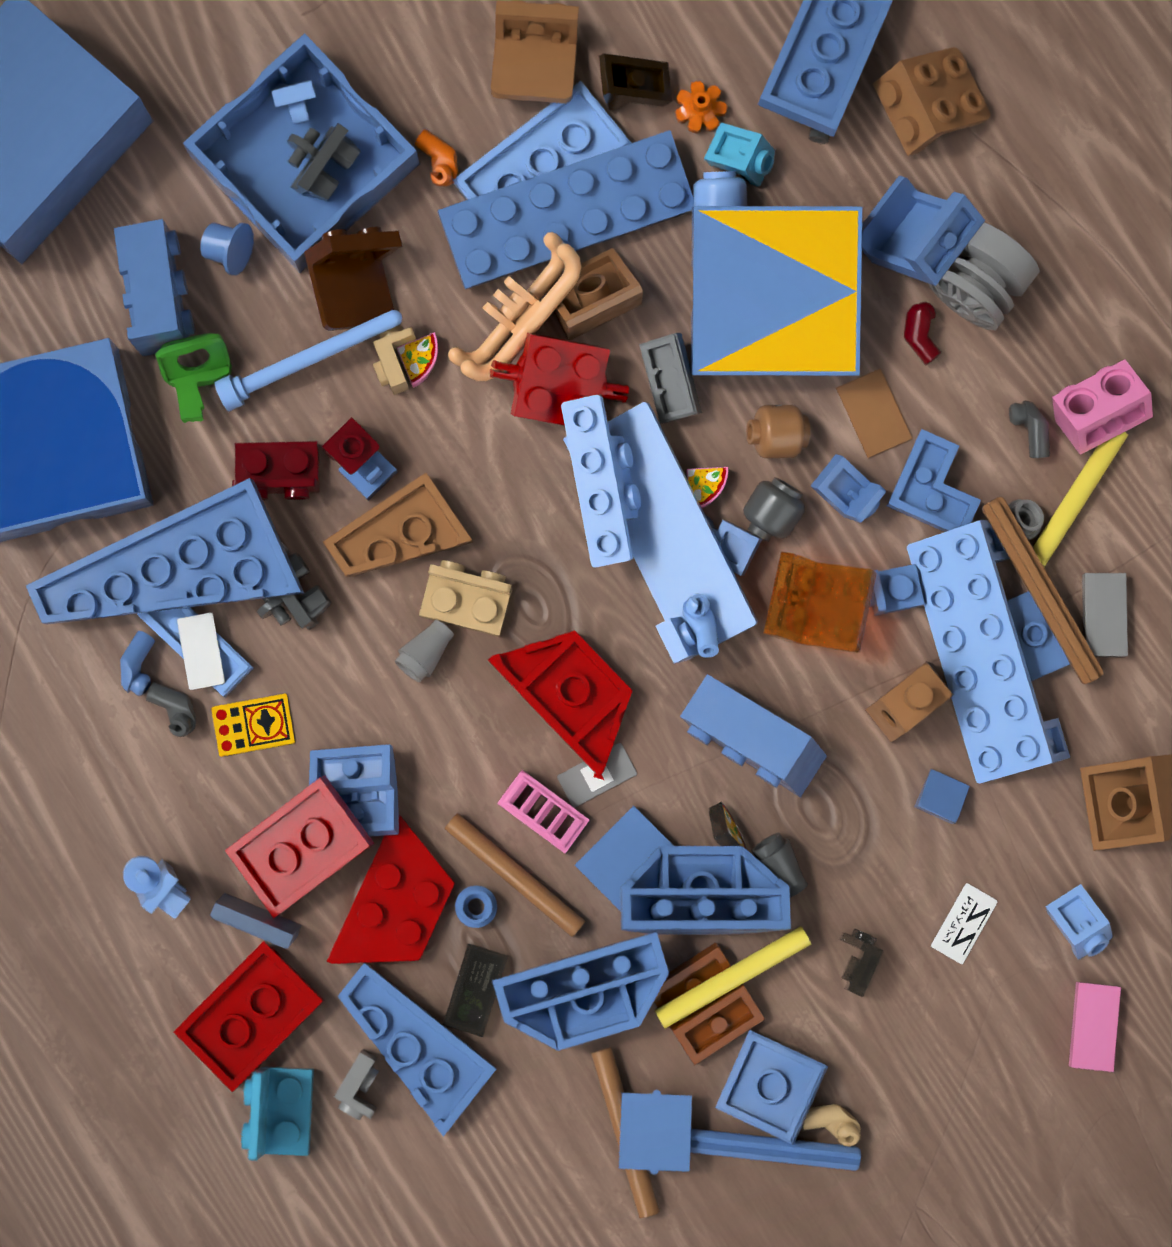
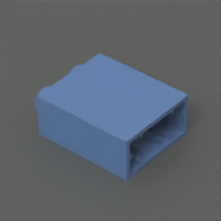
M6 0L0 6V246L21 265L153 122L142 100L134 91L29 0Z

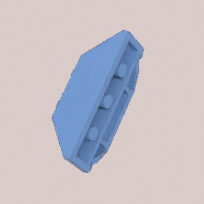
M659 846L620 887L621 930L646 934L657 932L658 935H728L791 929L789 886L780 878L778 879L743 846Z
M654 932L536 966L493 980L492 982L504 1023L559 1051L639 1027L669 972L658 934Z

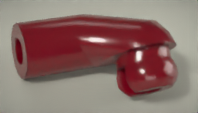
M921 302L912 305L906 313L903 335L905 341L921 361L928 365L942 352L928 336L931 320L936 317V311L930 303Z

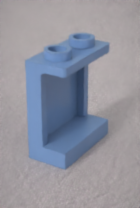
M898 176L862 224V252L874 264L936 286L985 222V219L964 194L953 192L947 200L918 191L908 178Z

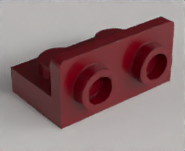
M318 441L235 443V480H232V486L251 478L254 480L263 501L268 500V494H284V499L287 500L309 499V493H320Z

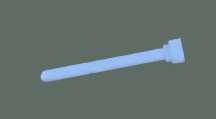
M391 310L244 378L240 375L234 378L228 375L215 381L219 398L226 410L230 412L243 406L244 400L250 398L249 393L400 325L402 315L397 310Z

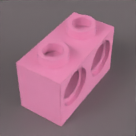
M1125 359L1113 366L1100 369L1095 375L1076 385L1065 387L1059 394L1052 397L1055 421L1080 455L1153 417L1151 392Z

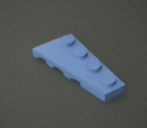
M364 963L338 995V998L369 1039L373 1041L385 1057L387 1063L397 1073L410 1090L411 1095L420 1107L425 1110L444 1137L497 1068L370 965Z

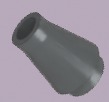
M780 833L767 837L752 849L755 857L778 879L780 878L789 886L790 897L800 893L808 886L790 840H784Z

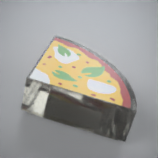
M720 802L710 807L709 816L713 836L720 846H743L746 849L740 830L726 806Z

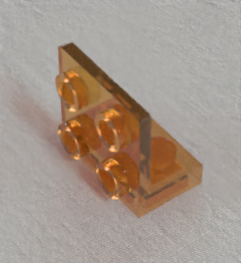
M781 552L764 634L795 644L854 653L860 652L877 573L866 568L818 563L795 553Z

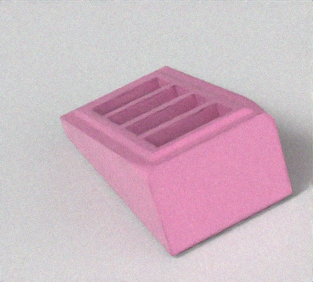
M521 770L497 803L565 854L590 821L523 770ZM529 785L534 790L521 808L518 809L513 804L525 787ZM542 795L548 800L534 819H532L527 813ZM556 805L561 811L546 830L540 824L553 806ZM569 815L575 820L563 837L559 839L554 833Z

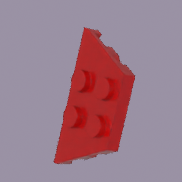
M575 630L558 635L552 639L525 645L516 650L492 655L488 662L586 765L600 777L605 770L628 706L632 689Z
M399 815V834L384 835L329 954L327 962L331 964L420 961L455 886V882L441 867L402 816Z

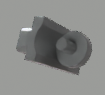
M339 123L335 127L331 126L317 148L313 145L319 138L320 133L313 128H310L303 138L295 134L290 135L287 143L295 151L289 158L288 163L298 168L305 157L309 159L290 186L299 194L308 192L324 201L331 197L339 181L322 169L329 159H332L345 170L349 169L361 152L345 136L349 130Z
M294 553L288 556L298 580L310 573L308 566L299 554ZM316 585L303 595L295 594L262 598L265 604L257 610V613L261 619L274 615L280 626L291 620L283 608L287 606L302 629L306 627L307 630H310L319 624L316 618L332 602L319 585Z

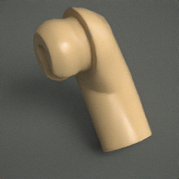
M838 1104L810 1108L802 1125L803 1131L825 1127L838 1139L841 1145L846 1147L854 1146L860 1140L861 1127L857 1119Z

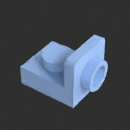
M1081 884L1045 906L1048 915L1070 943L1072 952L1077 959H1081L1086 955L1091 957L1099 954L1108 946L1109 940L1113 937L1110 922Z

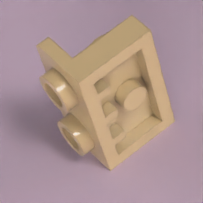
M445 560L441 561L440 566L430 564L428 571L429 579L419 616L500 637L513 590L512 585L505 583L506 577L483 570L480 577L464 573V565Z

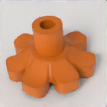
M696 81L691 84V93L686 90H681L678 93L676 101L682 107L676 110L675 117L679 123L689 120L688 130L690 132L699 133L702 124H704L708 131L712 132L719 127V120L716 116L723 117L726 115L727 105L725 102L717 101L721 97L719 87L712 85L705 91L704 83Z

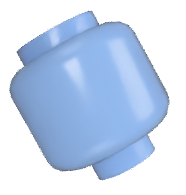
M736 171L703 172V179L696 181L693 186L694 206H747V185L744 179L736 177Z

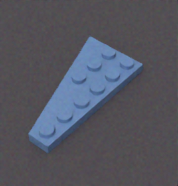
M251 478L26 585L43 624L304 593L257 486Z

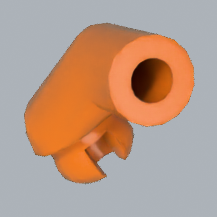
M424 129L414 145L431 157L432 172L430 177L432 182L437 186H450L454 183L453 179H456L458 175L457 153L453 147L427 129Z

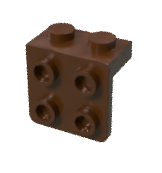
M376 226L362 229L357 234H347L345 229H336L322 235L323 240L304 252L322 326L326 330L351 329L394 310L382 259L402 247L399 230L382 232L381 227Z

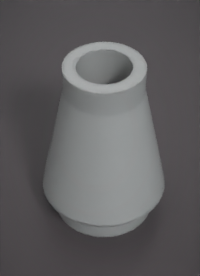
M435 619L428 628L398 650L400 655L395 660L396 665L406 675L419 683L425 676L431 677L454 633L445 624Z

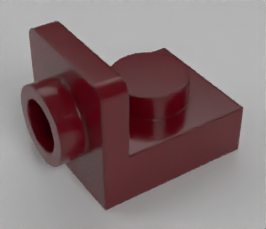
M351 417L322 445V450L348 474L353 475L379 450V444Z

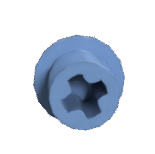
M211 223L205 229L201 239L200 251L205 259L222 263L229 275H238L244 270L252 254L254 244L252 227L246 223H239L234 228Z

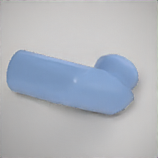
M695 593L683 603L682 612L685 620L696 635L699 655L710 658L719 653L716 621L714 614L709 609L710 602L708 598L702 594Z

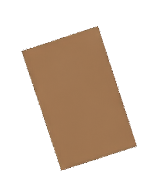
M881 368L836 387L867 458L913 439Z

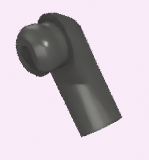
M153 682L147 693L146 701L166 708L171 723L168 726L170 732L177 737H184L193 732L196 727L197 718L189 696Z

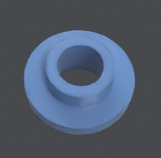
M470 886L458 895L455 911L463 924L472 928H480L486 926L494 919L497 913V901L489 889L483 886ZM478 898L483 901L485 907L481 914L474 915L469 911L468 905L472 899Z

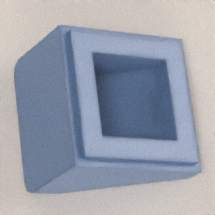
M930 769L914 807L950 824H956L970 786Z

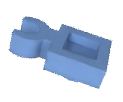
M706 516L733 572L744 576L762 539L727 520H722L719 528L716 529L713 521Z

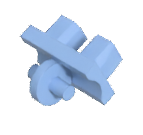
M137 856L129 860L123 869L125 885L137 894L141 907L151 914L158 906L175 919L191 899L186 894V888L177 882L178 878L173 867L163 859L157 864L150 857Z

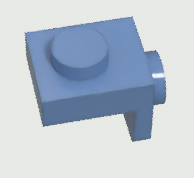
M835 454L811 485L838 513L845 518L857 522H862L873 515L880 505V499L886 493V490L881 485L870 482L847 459Z

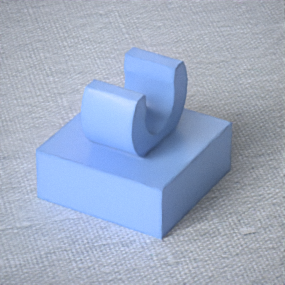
M312 80L272 89L275 107L288 104L293 124L310 119L305 100L316 97Z

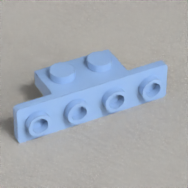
M601 395L563 402L561 408L591 565L593 567H601L631 561L633 554L626 521L639 518L637 509L641 506L640 493L636 484H632L630 467L633 466L631 448L628 443H625L624 436H610L604 401Z

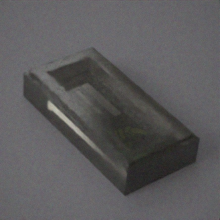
M468 943L443 1025L484 1037L496 998L492 981L502 978L508 955Z

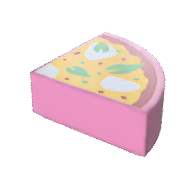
M435 332L397 347L413 388L428 378L436 364L439 348Z
M728 467L687 469L686 471L687 480L702 509L718 498L728 478Z

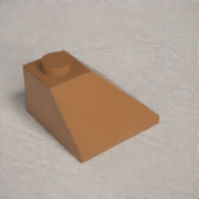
M1172 754L1080 768L1093 851L1170 841L1172 835Z

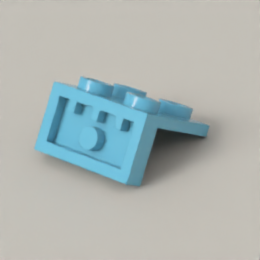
M262 1067L253 1072L251 1079H246L244 1105L251 1106L249 1122L243 1124L241 1145L242 1149H248V1160L257 1161L265 1154L308 1156L310 1154L314 1069Z

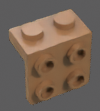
M497 0L495 47L491 78V95L493 97L551 103H569L572 100L579 6H567L562 3L540 4L526 3L521 0Z
M955 47L901 60L873 83L907 156L921 152L942 134L978 125L990 118V111L960 50Z

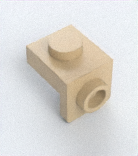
M396 326L379 335L380 339L373 341L380 359L379 362L373 363L381 386L390 384L394 395L409 390L395 351H398L397 347L416 340L412 327L403 329L402 326Z

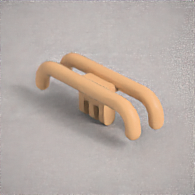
M548 232L544 236L543 242L551 251V260L527 290L508 276L504 283L513 291V294L508 297L499 289L493 294L495 298L503 303V306L498 310L495 305L487 301L482 307L499 322L498 326L483 344L473 352H465L458 347L449 350V360L453 364L460 366L461 372L466 377L475 381H488L493 379L490 378V369L504 371L491 367L492 361L511 363L524 348L527 332L535 334L577 283L582 267L580 257L571 245L563 242L558 234ZM562 274L560 279L555 283V285L550 289V291L545 295V297L541 301H539ZM513 333L511 338L506 342V344L501 348V350L496 354V356L489 363L485 364L495 355V353L500 349V347Z

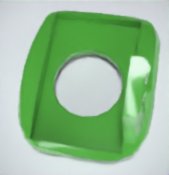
M207 333L172 340L163 344L155 354L164 381L176 388L180 418L184 423L189 421L201 422L204 420L202 412L204 405L198 387L215 384V381L231 374L232 365L229 352L223 337L219 334ZM202 348L209 353L208 360L197 367H186L178 362L180 355Z

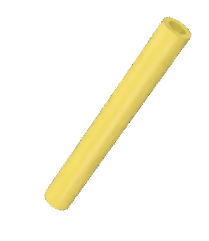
M1126 432L1096 447L1034 544L1033 549L1043 567L1050 560L1127 439L1128 434Z
M800 926L654 1011L664 1029L810 946L811 942L804 929Z

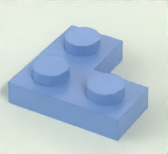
M921 429L887 507L943 532L970 524L981 500L943 483L959 445Z

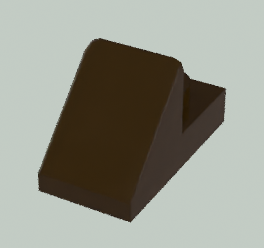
M606 53L599 55L603 97L609 111H614L629 103L663 107L672 102L668 62Z

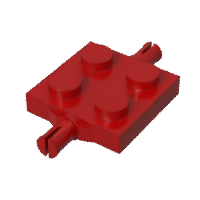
M528 332L524 351L517 361V365L493 360L491 367L505 370L506 372L490 369V378L513 381L515 394L510 414L515 417L564 426L561 408L563 402L601 395L605 399L625 403L628 396L613 391L629 394L628 385L606 382L605 372L610 349Z

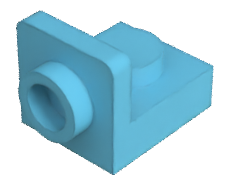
M720 123L704 160L710 166L726 171H736V174L743 175L751 185L759 187L765 175L769 174L773 167L775 150L762 134Z

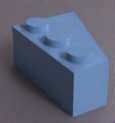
M163 219L114 228L120 275H123L126 294H122L125 309L129 308L132 327L127 328L128 340L143 357L156 354L161 346L169 341L186 338L191 334H195L191 310H184L181 296L188 294L186 278L183 270L177 271L174 256L181 254L176 230L169 231Z
M708 674L680 715L690 726L687 733L707 746L712 740L724 748L721 754L734 763L743 766L746 762L758 770L756 775L775 788L780 784L800 798L827 757L811 736Z

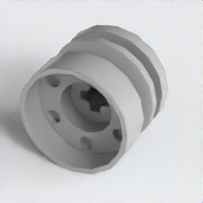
M983 223L936 286L929 284L936 296L955 313L976 326L996 331L1004 320L1003 314H1009L1014 307L1012 298L1009 295L1022 296L1040 270L1030 253L1018 242L999 229Z

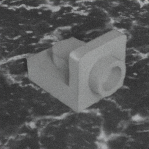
M365 1050L360 1052L334 1098L341 1101L338 1108L357 1120H360L363 1115L371 1119L377 1109L376 1106L356 1095L358 1090L367 1093L379 1072L372 1067L377 1057Z

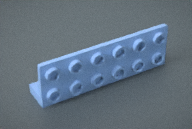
M642 402L608 421L610 436H624L625 443H628L633 455V466L630 467L632 484H636L641 497V506L637 509L639 518L626 521L632 554L665 620L656 625L662 641L674 664L684 662L699 655L696 635L685 620L682 612L683 603L691 595L699 593L708 598L710 602L709 609L714 614L718 644L757 625L758 620L650 404ZM565 437L563 440L569 450L568 440Z
M979 520L909 544L907 551L911 564H916L925 603L924 608L948 688L953 693L951 699L976 782L979 784L1070 758L1059 718L1043 721L996 563L1010 558L989 521Z

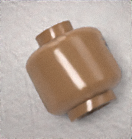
M764 405L757 410L754 419H749L747 422V441L749 444H754L755 450L761 458H795L800 454L802 448H807L809 444L810 422L807 415H802L800 409L795 405Z

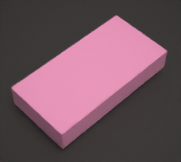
M1076 982L1069 1067L1114 1072L1121 987Z

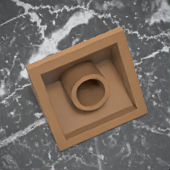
M614 248L581 263V273L577 283L554 310L569 341L642 305L643 290L641 285ZM561 274V275L559 276V278L554 282V284L549 288V290L545 293V295L550 291V289H551V288L555 285V283L560 279V277L562 276V274Z

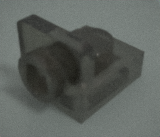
M854 928L851 935L842 932L839 941L859 949L861 952L858 958L853 955L850 956L841 978L847 981L845 990L863 997L884 950L875 947L877 938Z

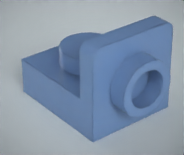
M916 564L879 572L878 570L869 571L865 576L867 582L861 583L865 607H872L874 616L916 608L925 604Z

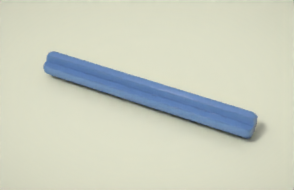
M691 1129L690 1153L854 1171L859 1169L861 1162V1150L857 1146L846 1147L839 1144L796 1140L794 1144H790L774 1137Z

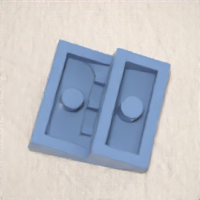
M390 744L310 751L309 785L325 775L369 836L399 834L397 777L393 747Z

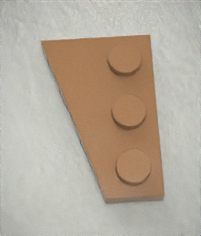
M424 473L328 537L323 543L344 575L348 578L470 544L473 541L428 474Z

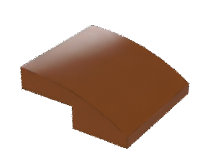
M716 942L669 972L654 1000L657 1008L731 966ZM742 984L669 1027L693 1064L696 1065L765 1020V1018Z

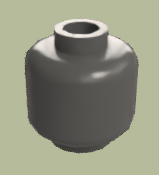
M774 477L772 482L761 481L743 509L746 519L751 522L748 530L767 542L770 541L772 536L781 539L788 538L805 512V505L800 500L803 494L777 477Z

